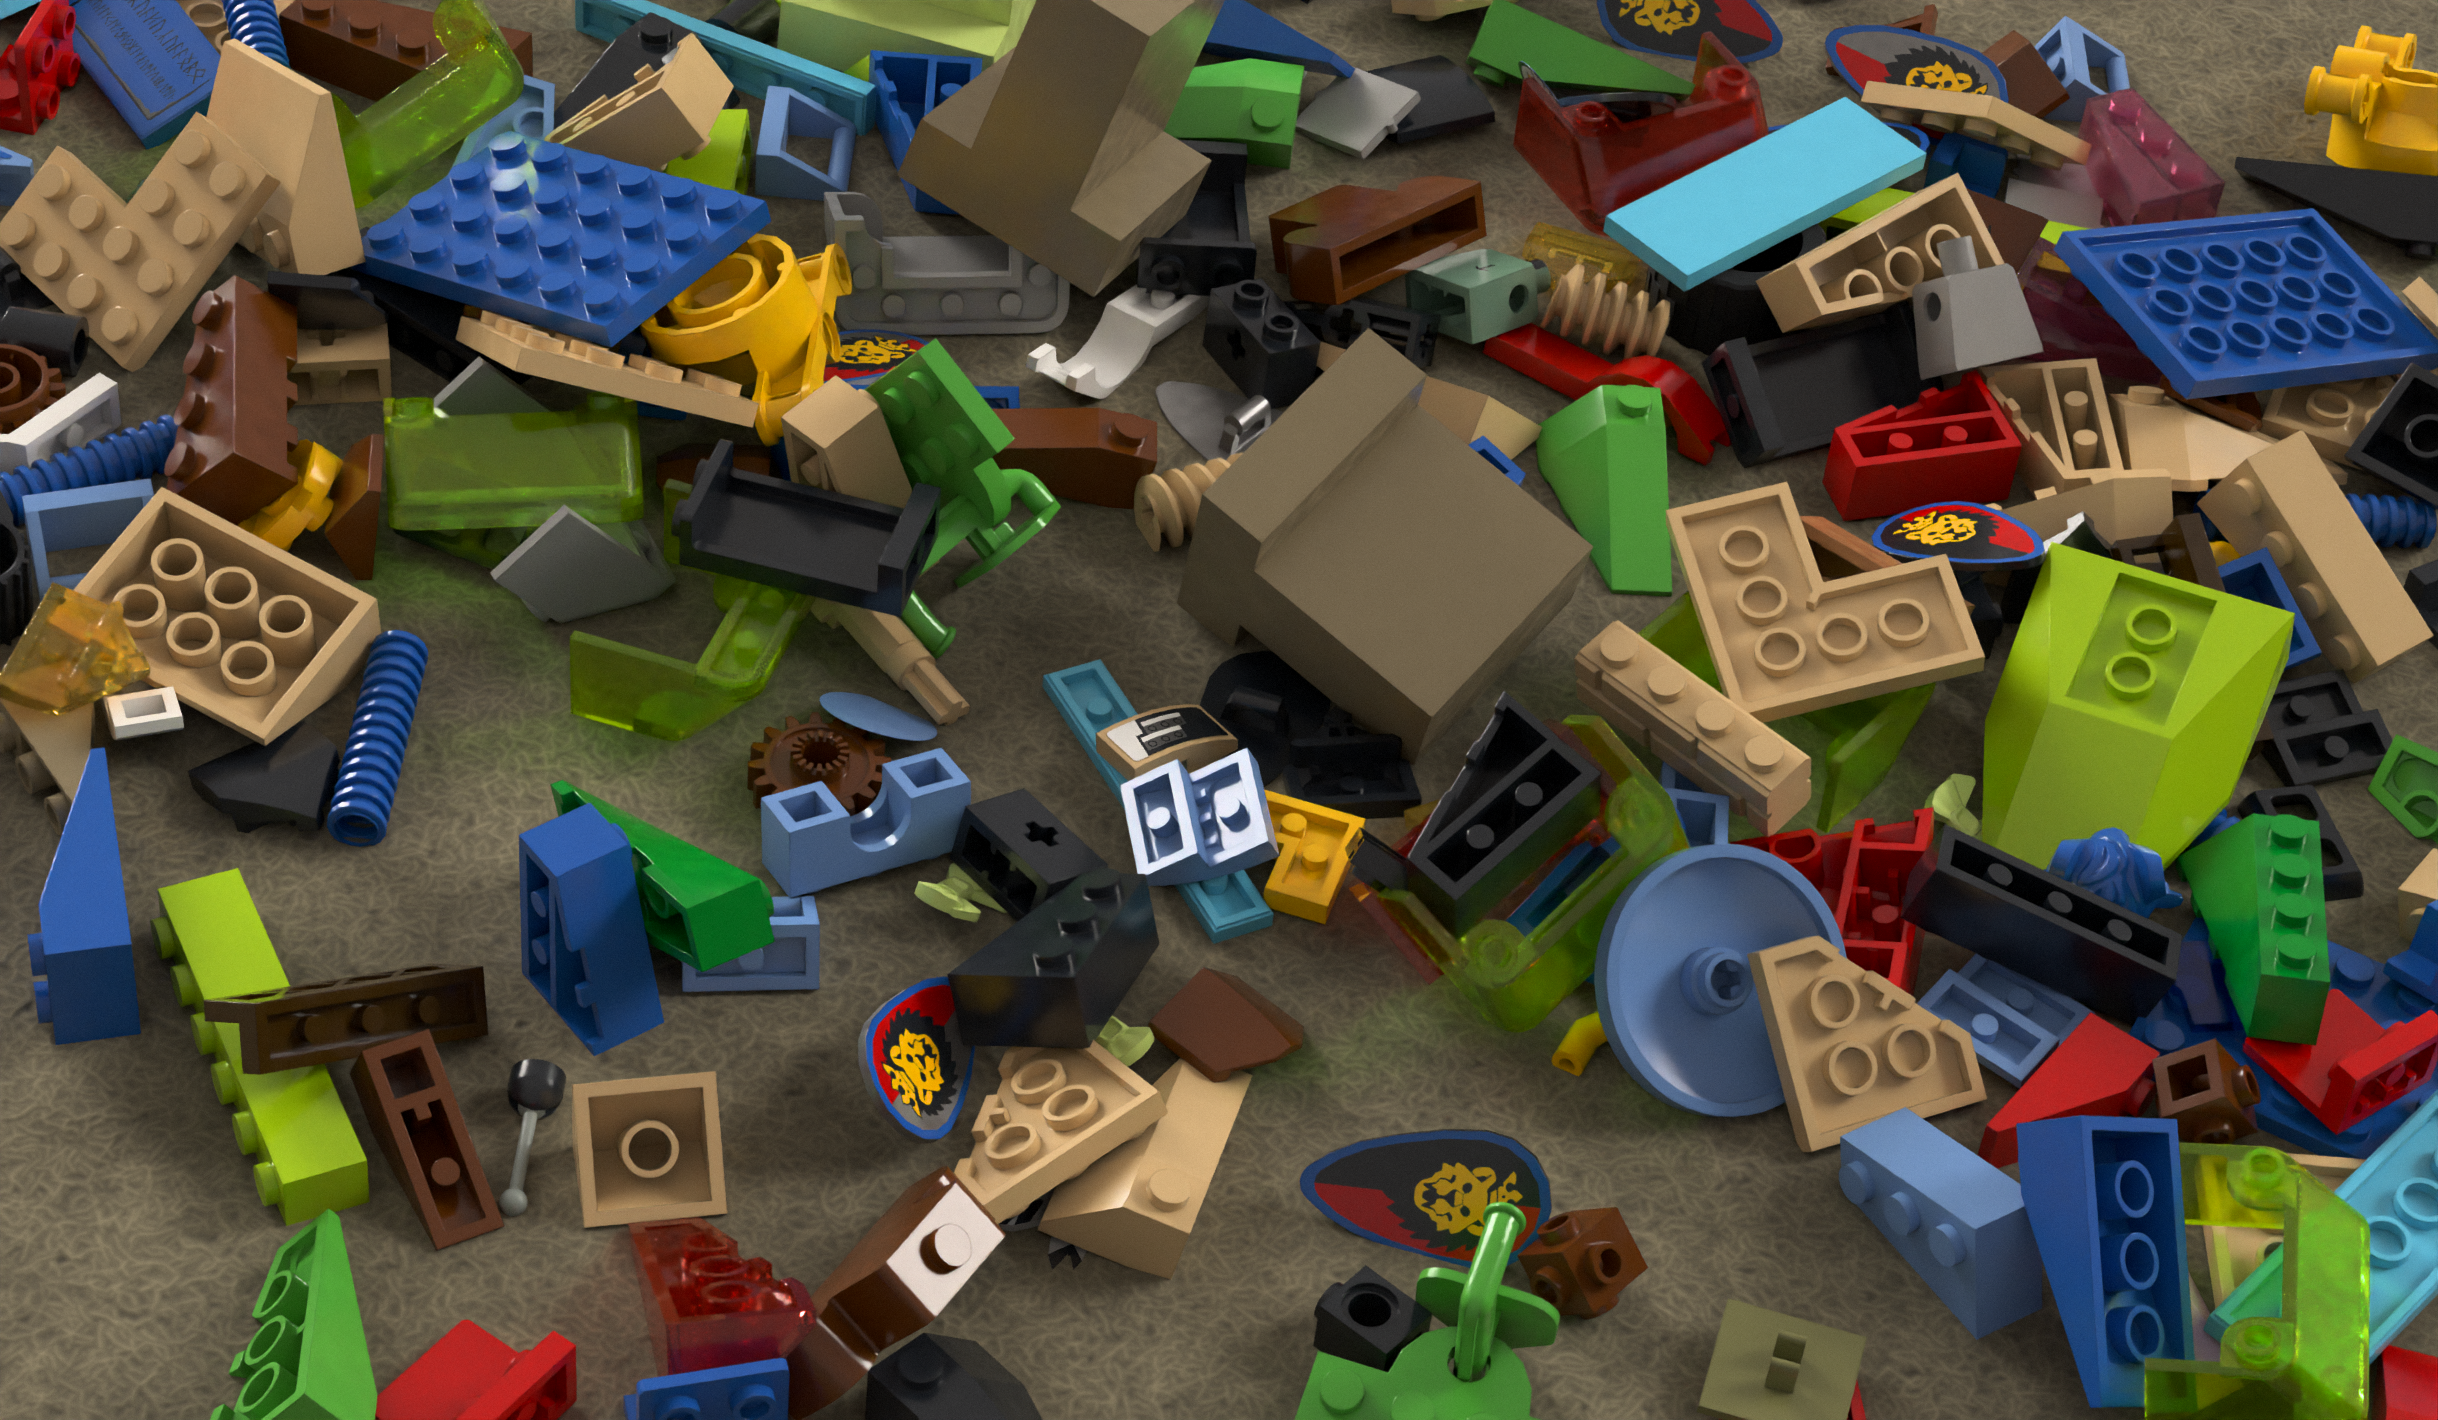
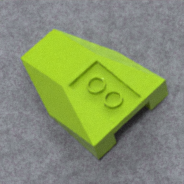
M2051 542L2046 554V560L2043 562L1985 719L1982 842L2044 870L2047 869L2053 854L2062 840L2085 839L2091 837L2097 831L2114 827L2129 835L2131 843L2146 846L2157 852L2161 857L2163 870L2165 871L2229 804L2288 661L2295 613Z

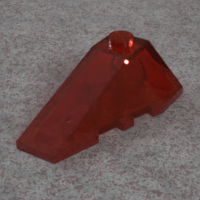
M694 1217L628 1223L631 1250L658 1377L776 1358L785 1359L817 1325L816 1309L803 1283L794 1277L777 1281L772 1277V1263L761 1256L748 1259V1261L738 1255V1241L702 1218Z

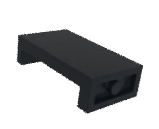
M1179 140L1212 161L1186 215L1162 237H1144L1141 240L1139 257L1135 260L1136 284L1138 288H1146V293L1152 294L1153 290L1173 292L1175 295L1210 296L1211 289L1236 284L1242 280H1254L1257 249L1256 244L1250 240L1245 191L1248 156L1247 143Z
M1907 300L1897 302L1876 315L1752 345L1747 344L1745 337L1726 341L1702 362L1736 458L1744 468L1830 447L1834 428L1889 405H1893L1898 410L1918 402L1920 393L1935 387L1940 392L1944 391L1940 376L1921 380L1915 318Z
M720 439L710 459H701L699 461L689 499L681 498L678 501L673 514L671 533L672 536L679 537L680 565L901 617L938 537L941 488L916 482L905 508L896 507L737 469L733 465V442Z

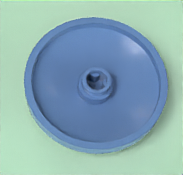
M1712 844L1686 848L1666 855L1645 868L1626 886L1609 912L1601 932L1595 960V996L1599 1018L1614 1054L1629 1075L1645 1091L1678 1110L1711 1117L1748 1116L1767 1111L1786 1102L1747 954L1818 935L1839 948V954L1847 958L1844 943L1833 914L1811 882L1786 861L1771 853L1739 844Z

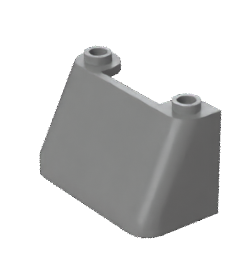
M824 192L827 245L838 243L842 247L852 278L851 294L837 297L835 304L837 319L846 330L878 329L896 331L908 335L1043 333L1052 331L1061 325L1067 316L1070 282L994 235L883 237L881 211L873 199L857 192Z

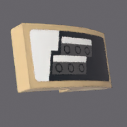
M1193 704L1153 709L1129 717L1096 733V752L1128 781L1175 759L1181 762L1188 773H1192L1238 749V739L1201 706Z

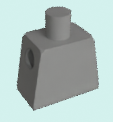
M1971 235L1937 243L1944 277L1916 284L1912 291L1921 380L2044 352L2014 268L2005 263L1979 269Z

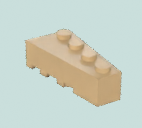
M1956 173L1916 192L1758 279L1756 282L1782 333L1881 313L1889 306L1905 300L1908 301L1909 306H1913L1912 291L1916 284L1944 277L1936 245L1943 241L1971 235L1979 269L2005 263L1959 173Z
M2303 430L2246 458L2196 503L2241 557L2267 547L2320 650L2338 670L2343 669L2347 678L2354 684L2401 660L2434 636Z

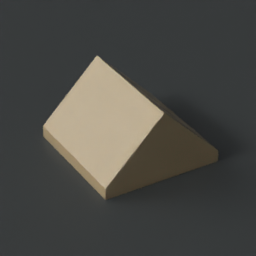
M716 1071L572 1084L573 1152L584 1228L727 1214Z

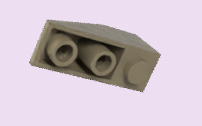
M65 660L0 683V753L13 752L16 757L17 773L29 794L54 785H58L62 792L44 799L48 820L54 831L60 836L63 833L90 750L98 747L93 698Z

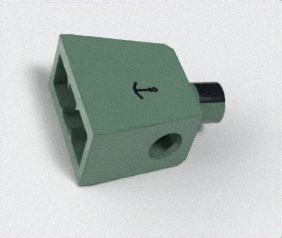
M1479 249L1441 257L1405 274L1407 307L1441 314L1438 332L1470 344L1482 342L1534 322L1538 316L1537 294L1547 292L1551 285L1549 269L1542 260L1525 261L1492 249Z

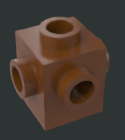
M2216 1039L2152 1059L2158 1092L2155 1096V1104L2159 1118L2177 1119L2178 1135L2191 1149H2199V1146L2225 1148L2231 1145L2235 1139L2258 1132L2253 1105L2261 1102V1094L2255 1075L2248 1065L2240 1066Z
M1617 1207L1574 1210L1554 1216L1537 1229L1539 1238L1517 1255L1530 1280V1288L1533 1295L1553 1305L1560 1316L1580 1315L1585 1320L1598 1317L1615 1307L1619 1302L1617 1294L1648 1268Z

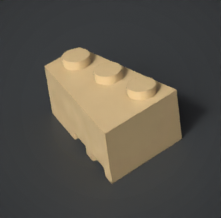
M690 33L677 43L679 49L671 62L656 72L649 64L645 65L634 73V78L638 81L636 85L610 100L604 94L549 133L544 141L560 143L573 149L604 155L610 159L662 172L671 160L678 156H681L683 160L691 159L710 143L711 138L708 134L734 85L695 35Z
M2097 358L1979 367L1980 377L2022 444L2016 472L2034 497V491L2054 486L2057 494L2091 485L2090 476L2109 470H2124Z
M835 375L781 417L791 482L905 508L912 489L885 422L882 409L870 393L863 389L856 390ZM938 560L937 562H935L931 567H929L925 572H923V573L920 575V577H921L922 575H924L927 571H929L932 567H934V566H935L937 563H939L940 561Z

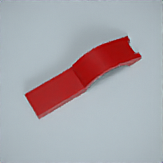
M1532 323L1486 340L1483 350L1484 354L1575 400L1580 399L1600 385H1638L1660 388L1663 409L1667 412L1677 433L1678 452L1705 466L1711 462L1715 451L1710 441L1714 440L1726 447L1731 445L1718 409L1697 381L1671 361L1645 355L1625 358L1614 365Z

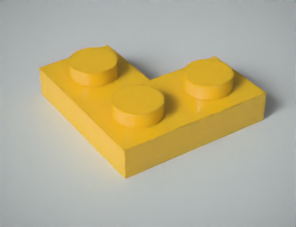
M1264 789L1280 856L1273 859L1276 860V864L1265 886L1263 899L1271 909L1326 924L1351 866L1345 847L1359 827L1364 829L1366 819Z

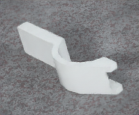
M1136 284L1107 303L1101 320L1090 339L1074 357L1065 363H1058L1056 348L1045 343L1028 354L1026 367L1075 392L1103 400L1142 366L1152 346L1193 320L1209 305L1210 296L1175 295L1173 292L1153 290L1152 294L1146 293V288H1138Z
M98 373L10 434H0V472L5 471L13 475V469L20 465L31 469L33 461L41 458L48 463L52 454L60 452L67 456L68 449L74 446H79L85 450L87 442L94 439L99 441L121 425L117 382Z

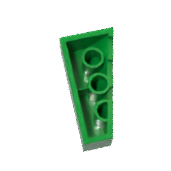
M564 780L550 784L558 817L591 802L609 824H618L627 835L632 848L631 861L649 944L698 971L705 972L775 942L769 919L774 914V904L768 888L761 879Z
M2253 813L2178 856L2175 868L2181 882L2188 881L2192 890L2190 903L2196 917L2204 918L2210 932L2208 945L2214 959H2221L2226 969L2224 982L2247 1036L2316 1045L2330 986L2319 821L2305 820L2289 814L2271 816Z

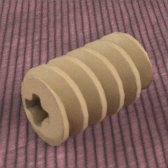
M1578 263L1566 276L1561 275L1540 327L1546 328L1558 316L1561 317L1560 335L1563 337H1567L1577 325L1582 326V345L1588 346L1601 334L1604 336L1603 353L1606 355H1610L1622 343L1625 344L1624 359L1638 357L1641 352L1655 357L1669 324L1670 302L1663 299L1650 312L1648 311L1649 293L1641 290L1629 303L1627 302V284L1621 281L1607 294L1605 293L1606 275L1599 272L1586 285L1584 284L1585 266Z
M1243 452L1230 455L1227 460L1222 458L1208 460L1204 466L1195 463L1185 466L1183 471L1175 468L1163 471L1160 477L1150 474L1139 479L1134 493L1136 525L1154 552L1160 549V533H1163L1172 548L1182 545L1184 539L1183 527H1185L1187 533L1192 538L1202 494Z

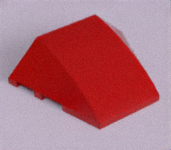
M1934 807L1913 810L1914 820L1875 827L1872 817L1855 820L1853 831L1819 836L1811 828L1774 834L1769 837L1761 836L1730 842V844L1745 845L1771 853L1798 870L1811 882L1831 910L1844 943L1847 959L1865 971L1876 972L1914 997L1926 931L1901 919L1900 916L1909 873L1933 841Z

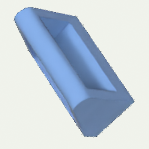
M2065 15L2034 46L2070 96L2069 100L2044 118L2134 127L2136 120L2125 55ZM2088 66L2105 68L2109 94L2090 83Z
M768 86L756 152L755 195L824 201V192H847L857 132L855 124L792 88ZM788 135L833 139L827 175L786 153Z
M151 479L22 496L27 541L30 546V555L40 604L64 601L88 573L50 578L45 552L114 543L154 496Z
M814 896L772 897L774 914L769 919L775 942L705 972H700L681 961L682 991L819 989L820 924Z

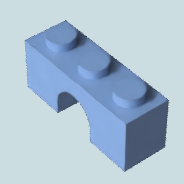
M942 748L882 764V785L878 796L868 808L853 816H850L822 781L761 797L762 863L786 894L793 898L803 894L817 893L824 888L862 877L876 876L883 871L924 859L937 858L942 854L952 851L965 806L971 805V781Z

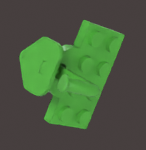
M936 338L864 389L876 399L882 409L885 422L912 491L916 482L941 488L938 537L921 574L966 538L980 557L953 580L961 588L987 573L1013 554L1045 527L1061 508V505L1043 482L1034 474L1022 469H999L992 457L1015 438ZM1017 494L1033 516L1013 530L1007 521H1004L1002 524L1000 523L1011 511V497ZM913 590L903 614L899 618L922 644L931 651L930 654L935 659H938L944 654L955 638L956 628L944 626Z
M1494 1202L1485 1208L1483 1212L1485 1225L1468 1274L1439 1267L1426 1268L1421 1271L1416 1285V1302L1429 1310L1434 1317L1448 1327L1426 1332L1404 1347L1389 1372L1318 1351L1295 1420H1540L1529 1416L1532 1388L1523 1362L1511 1349L1552 1345L1558 1333L1560 1315L1557 1309L1544 1299L1501 1285L1515 1238L1526 1227V1218L1523 1212L1516 1206L1506 1202ZM1454 1358V1368L1452 1374L1449 1370L1448 1364L1451 1361V1359Z

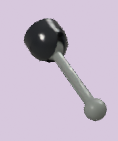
M526 1059L519 1061L513 1065L507 1087L509 1105L517 1115L523 1117L509 1189L505 1190L499 1199L501 1211L508 1216L522 1214L528 1205V1199L523 1192L536 1122L552 1115L560 1105L564 1095L566 1084L564 1071L557 1065L545 1060Z

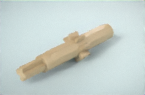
M809 596L804 601L805 606L820 623L826 622L833 629L842 624L876 664L888 674L901 690H908L938 725L944 723L947 726L956 722L958 717L968 713L970 705L935 667V658L899 617L814 596Z

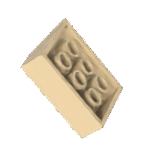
M235 38L224 41L206 117L212 120L281 182L238 239L237 243L270 263L274 268L287 273L326 275L366 262L331 92Z
M163 487L158 490L45 623L47 631L157 689L173 686L177 700L264 746L345 689L367 662L371 644L375 637L381 634L376 598Z

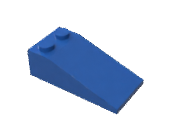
M105 747L90 750L38 904L42 933L27 934L32 976L47 975V981L34 982L38 1023L53 1022L56 1045L141 1034L131 936Z
M2079 1115L2017 1123L2021 1196L2090 1408L2198 1406L2177 1119Z

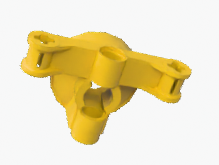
M2362 25L2358 31L2354 47L2342 45L2337 47L2330 73H2326L2325 67L2314 66L2305 94L2304 112L2306 115L2315 116L2320 111L2332 113L2326 156L2335 163L2348 168L2438 176V73L2412 69L2417 47L2416 34L2406 33L2404 37L2373 33L2371 27Z
M756 233L640 324L639 329L652 358L666 362L667 366L683 370L682 377L686 378L688 368H695L724 376L725 380L741 384L742 386L756 382L755 391L752 396V401L759 404L754 420L755 427L763 444L766 446L779 444L780 438L784 436L781 417L824 385L825 365L837 363L841 359L840 339L833 316L836 298L850 295L852 292L849 264L842 247L838 243L827 245L823 253L796 259L792 248L777 236Z

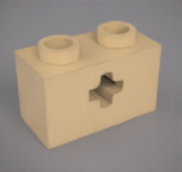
M387 323L361 329H297V363L287 374V380L298 385V402L295 405L392 400Z

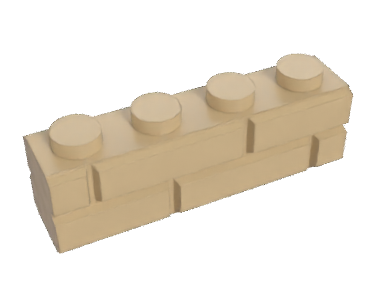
M1619 620L1609 624L1584 646L1574 658L1575 675L1578 677L1576 681L1577 698L1642 746H1650L1651 752L1705 792L1729 796V809L1739 817L1746 816L1747 822L1767 837L1773 836L1810 800L1811 780L1809 777L1811 776V757Z

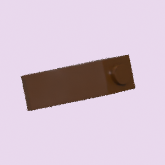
M429 1029L361 1051L350 1071L351 1079L372 1134L436 1251L503 1228L504 1223Z

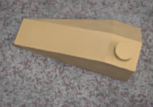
M2130 386L2128 394L2109 393L2108 407L2124 470L2168 468L2171 475L2172 491H2207L2208 480L2219 483L2246 458L2281 441L2258 431L2247 432L2191 405L2164 396V390L2160 388ZM2319 456L2337 485H2346L2348 473L2333 461Z
M2168 468L2109 470L2090 476L2091 485L2059 494H2057L2054 486L2034 491L2036 500L2002 509L2001 506L1995 503L1984 506L1999 510L2033 529L2043 542L2068 529L2067 519L2084 511L2094 521L2095 530L2109 544L2113 545L2116 540L2161 534L2173 521L2172 481ZM2158 553L2133 556L2137 567L2165 575ZM2012 570L1988 571L1982 574V580L1984 583L2007 586Z

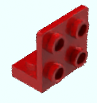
M42 0L15 44H9L0 57V129L35 135L44 119L53 120L59 108L60 93L64 87H73L76 84L80 74L81 61L79 54L74 53L72 35L76 24V12L74 7L69 6V0Z
M2332 989L2328 991L2316 1045L2247 1037L2243 1051L2333 1133L2338 1135L2430 1081L2438 1061V1015L2433 1010H2429L2407 1024L2403 1021H2398L2385 1030L2338 989Z
M462 1320L377 1395L375 1420H557L577 1401L576 1345L553 1330L532 1350L526 1349L518 1353L472 1321Z

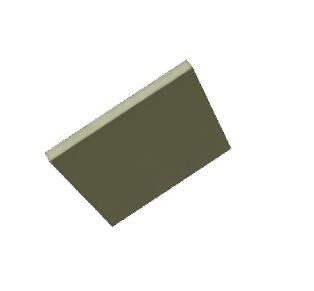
M1728 1298L1697 1412L1722 1420H1847L1867 1337Z

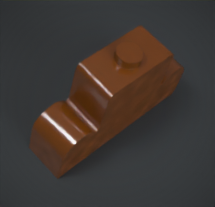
M1426 176L1410 179L1399 184L1396 191L1338 185L1268 216L1275 272L1288 274L1290 295L1299 300L1330 305H1339L1487 236L1481 181L1445 176Z
M945 1165L909 1186L754 1362L776 1358L786 1359L790 1373L788 1413L795 1420L806 1418L831 1404L851 1389L875 1363L877 1355L882 1350L922 1329L933 1321L1005 1237L1006 1233L995 1222V1218L948 1166Z

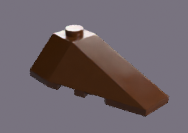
M1102 408L992 409L1015 438L992 457L999 469H1022L1030 472L1043 482L1053 495L1107 508L1134 509V493L1137 482L1142 476L1152 474L1157 464L1156 421L1144 419L1130 413H1119Z

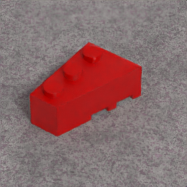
M1977 370L1962 375L1959 385L1942 392L1938 391L1935 387L1920 393L1918 402L1898 410L1893 405H1889L1834 428L1822 483L1843 521L1900 514L1912 508L1940 502L1963 501L1984 503L2006 500L2009 497L2022 444Z

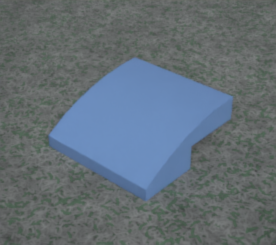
M1248 748L1242 749L1192 773H1188L1181 762L1175 759L1120 784L1137 873L1146 874L1148 886H1167L1208 880L1232 874L1280 856L1259 765Z
M1975 954L1958 973L1949 969L1917 1003L1939 1019H1949L1969 1032L1977 1061L2019 1089L2090 1012L2095 1014V1012L2071 997L1994 961L1987 960L1978 954Z

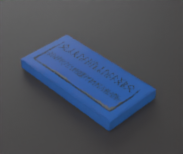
M69 0V6L74 7L76 12V24L72 35L74 53L79 54L81 66L146 149L159 146L181 132L196 112L203 116L207 115L221 56L176 0Z

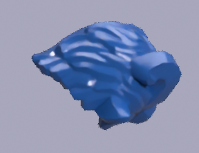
M2114 827L2097 831L2089 838L2062 840L2053 854L2047 869H2044L2046 872L2147 919L2155 908L2172 909L2180 906L2184 900L2182 894L2170 890L2168 883L2165 882L2160 855L2146 846L2131 843L2129 835Z

